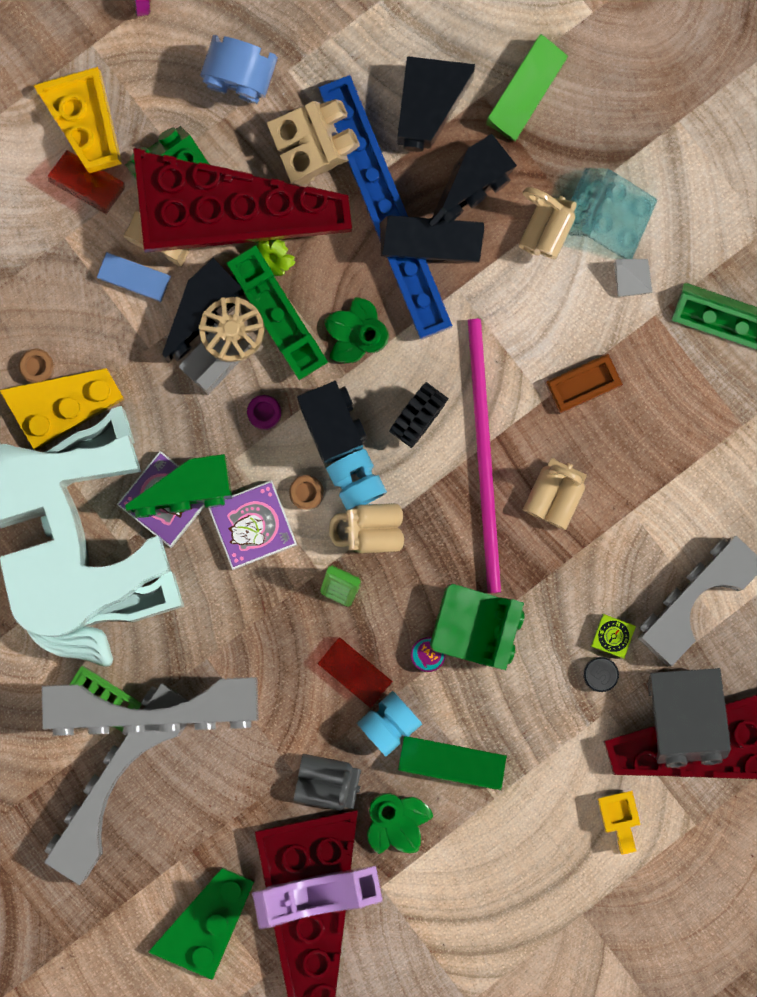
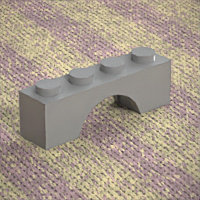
M737 536L730 538L729 541L723 537L710 551L714 557L705 566L700 562L686 576L690 581L682 591L675 588L662 603L667 607L657 617L652 613L639 627L643 633L638 639L668 667L673 666L696 641L690 626L691 609L696 599L704 591L712 587H727L736 591L744 590L757 576V554Z

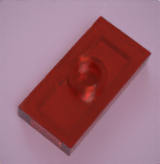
M68 150L64 152L48 174V182L104 214L109 212L125 189V182L103 170L89 173L79 157Z
M340 637L317 663L370 708L393 682Z

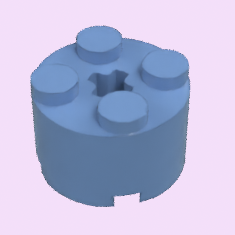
M213 35L200 76L204 78L203 82L207 84L206 87L208 89L226 94L228 88L236 91L240 99L258 104L260 98L266 97L278 57L271 52L268 58L261 56L260 47L231 37L224 36L221 43L218 35Z

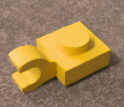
M633 791L598 798L605 833L616 831L621 855L637 852L631 827L641 825Z

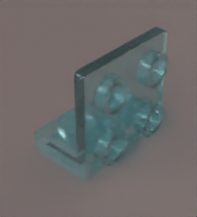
M585 168L571 201L577 203L574 211L576 218L568 236L589 237L620 257L632 259L657 203V199L610 169Z

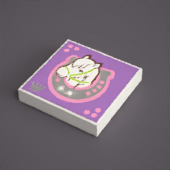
M159 451L117 505L127 512L126 504L174 471L179 465ZM204 503L190 505V511L170 513L169 508L157 509L156 515L151 517L135 518V513L128 514L155 536H159L165 544L172 548L204 509Z
M272 480L232 495V499L225 500L224 506L209 508L232 570L297 546Z

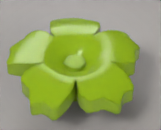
M277 239L273 244L269 240L259 241L256 245L275 276H283L285 271L295 264V257L286 254L288 248L285 246V241Z

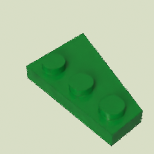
M223 867L148 953L213 980L255 881Z

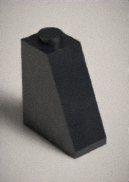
M407 56L397 145H403L404 150L411 152H422L424 148L431 149L473 81L475 64Z

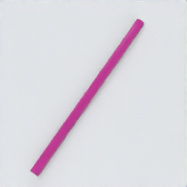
M469 319L468 334L487 593H501L481 319Z

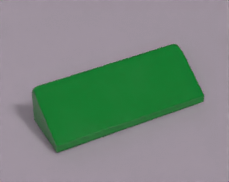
M688 283L683 284L671 321L757 350L756 306Z
M404 736L398 771L501 790L507 755Z

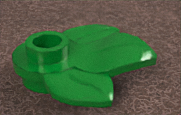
M355 297L353 299L350 312L336 311L324 320L327 331L334 339L338 340L330 353V358L339 363H356L366 353H377L386 346L389 339L387 327L378 320L376 307L370 301L363 298ZM370 330H375V338L371 341H367V332Z
M392 793L379 794L372 800L369 807V815L372 822L367 830L368 842L377 854L383 853L391 844L403 853H416L421 844V833L418 826L431 820L433 813L423 801L416 797L399 799V797ZM392 806V814L387 817L382 816L383 808Z

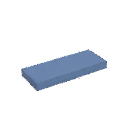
M106 252L97 275V279L162 302L171 278L170 275Z

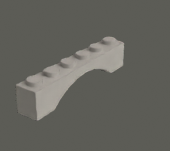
M258 678L219 679L207 691L190 701L170 708L156 710H137L112 704L94 695L82 685L42 686L43 729H52L53 736L74 735V728L88 727V734H110L109 726H123L124 733L145 732V725L159 724V732L180 731V724L194 723L195 730L216 729V722H230V729L251 728V721L259 720Z
M160 684L158 689L154 686L150 688L141 704L146 706L144 710L170 708L189 700L165 684ZM188 723L180 724V731L159 732V724L145 725V732L124 733L123 730L122 733L126 735V738L119 748L113 745L104 758L103 763L107 767L100 777L94 775L83 792L88 796L81 807L75 804L66 816L64 822L68 826L62 836L55 834L47 845L44 852L49 854L44 863L77 885L83 884L103 854L101 837L103 816L109 796L118 779L129 765L145 751L163 741L180 736Z

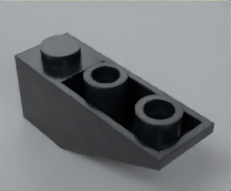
M493 134L488 135L469 147L454 165L430 221L432 227L443 220L447 224L452 222L463 213V207L469 205L471 208L477 206L488 196L486 192L492 189L496 193L511 181L508 176L517 165Z
M214 258L187 282L162 353L168 363L173 358L176 361L180 360L191 350L192 346L190 343L200 335L199 325L202 314L211 304L223 297H240L243 294L242 287ZM235 303L227 304V313L229 314L235 309ZM222 306L215 309L212 313L220 316L222 314ZM208 318L205 326L215 327L217 323Z

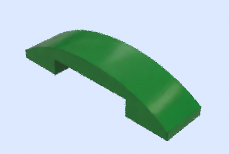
M255 245L227 262L230 271L242 287L246 298L260 312L265 329L297 379L300 381L328 364L326 357L303 324L257 246Z

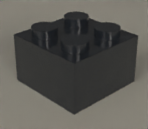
M335 380L297 396L298 405L325 468L363 449V443L367 442V436L360 419L352 420L349 412L353 410V403L345 386L339 388Z

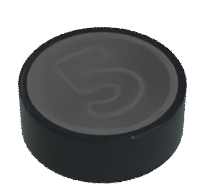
M594 658L584 668V682L593 691H609L618 682V668L608 658Z

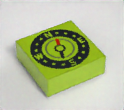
M602 614L590 647L624 659L636 626Z

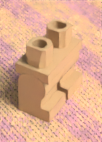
M337 99L324 103L312 101L304 107L267 122L277 150L285 152L280 157L291 183L301 186L315 180L314 177L349 161L347 155L360 147L357 136L352 129L348 128L337 133L334 123L347 118V112L342 101Z

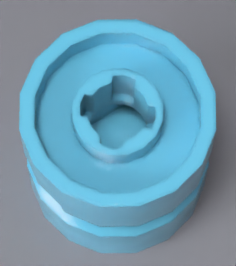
M366 449L356 451L326 468L334 486L341 487L342 489L339 496L346 510H352L357 505H367L387 493L379 475L372 474L371 472L374 465ZM354 474H356L357 477L360 478L355 482H353L351 479V476Z
M394 691L378 703L379 710L377 712L370 710L356 723L385 756L389 755L400 745V737L402 735L409 737L422 725L421 721Z

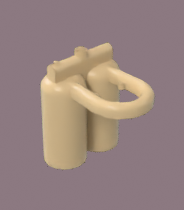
M527 187L524 189L523 195L537 206L518 246L530 254L536 256L541 254L556 260L575 221L576 215L574 211L577 203L565 200L566 198L561 195L559 198H554L539 189Z
M551 458L548 466L542 467L522 510L557 528L567 530L585 491L584 481L587 474L572 468L573 465H570V463L565 465L555 458Z
M396 503L357 505L352 510H347L346 513H337L332 517L329 524L330 538L336 546L349 547V550H355L360 554L398 552L404 545V535L398 528L403 521V511ZM340 520L348 523V526L344 528L345 533H348V537H345L344 540L340 539L337 532Z

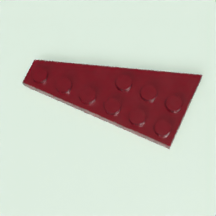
M133 148L144 253L352 232L349 197L346 194L309 186L301 187L284 183V181L278 179L260 178L246 172L201 162L197 164L179 160L177 157L147 153L145 150Z
M757 694L725 704L731 751L726 759H722L723 762L715 765H703L701 761H687V765L676 768L667 767L666 763H657L656 755L658 748L654 725L603 741L613 775L757 779Z
M358 810L255 831L266 889L270 886L294 880L351 870ZM346 910L317 914L274 926L287 997H336Z

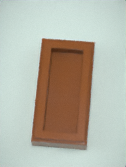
M609 354L545 383L559 414L623 385Z

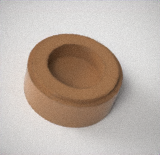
M31 349L20 358V374L29 383L50 380L54 374V361L44 350Z
M302 475L291 483L289 496L297 508L312 510L322 502L324 490L317 478L310 475Z

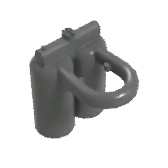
M303 754L294 802L333 810L354 809L356 794L360 792L361 786H358L362 771L361 769L353 768L348 762Z

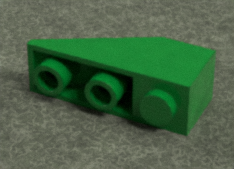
M225 454L189 459L126 504V511L128 513H135V518L155 516L157 509L169 508L170 513L190 511V505L204 503L205 508L224 506L226 499H232Z

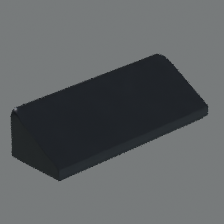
M392 215L386 216L380 222L381 256L480 262L484 236L483 222L453 220L447 224L443 220L432 227L430 224L432 218Z

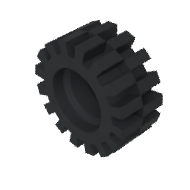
M425 382L408 402V405L398 416L389 432L410 448H413L439 415V412L443 409L449 398Z

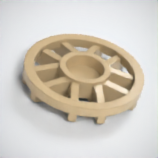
M223 297L211 304L203 312L199 325V334L205 349L215 358L226 362L241 361L253 355L260 347L265 332L264 321L258 309L252 303L240 297ZM235 303L234 315H228L227 304ZM241 305L251 310L240 316ZM222 306L223 316H218L212 312ZM252 317L257 318L258 324L245 326L244 321ZM210 318L219 322L218 327L205 326L207 319ZM259 330L254 343L246 333ZM205 332L216 334L210 343L206 339ZM222 339L226 343L221 352L218 353L213 348ZM242 339H245L251 346L245 352L242 351L238 344ZM233 344L239 355L228 356L226 353Z

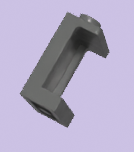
M721 668L650 673L647 684L649 696H652L658 748L656 755L657 763H666L667 767L676 768L687 765V761H701L703 765H715L723 762L722 759L728 757L731 746Z

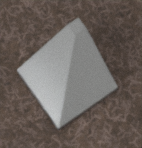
M648 259L615 260L614 270L618 297L652 293Z

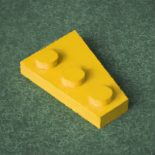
M98 67L33 85L89 173L122 164L103 77Z
M107 368L0 390L35 451L125 400Z

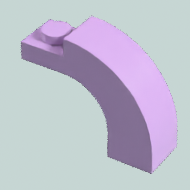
M376 866L308 877L253 892L259 928H268L308 916L356 909L382 902Z

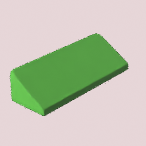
M540 34L490 113L486 125L516 142L567 60L568 55L548 38Z

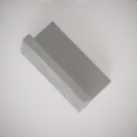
M209 333L206 336L208 343L211 342L216 334ZM221 339L213 349L220 353L226 342ZM245 339L238 343L243 352L251 348ZM201 342L184 359L179 367L209 395L240 361L226 362L212 356ZM232 344L226 355L233 356L239 355V353Z

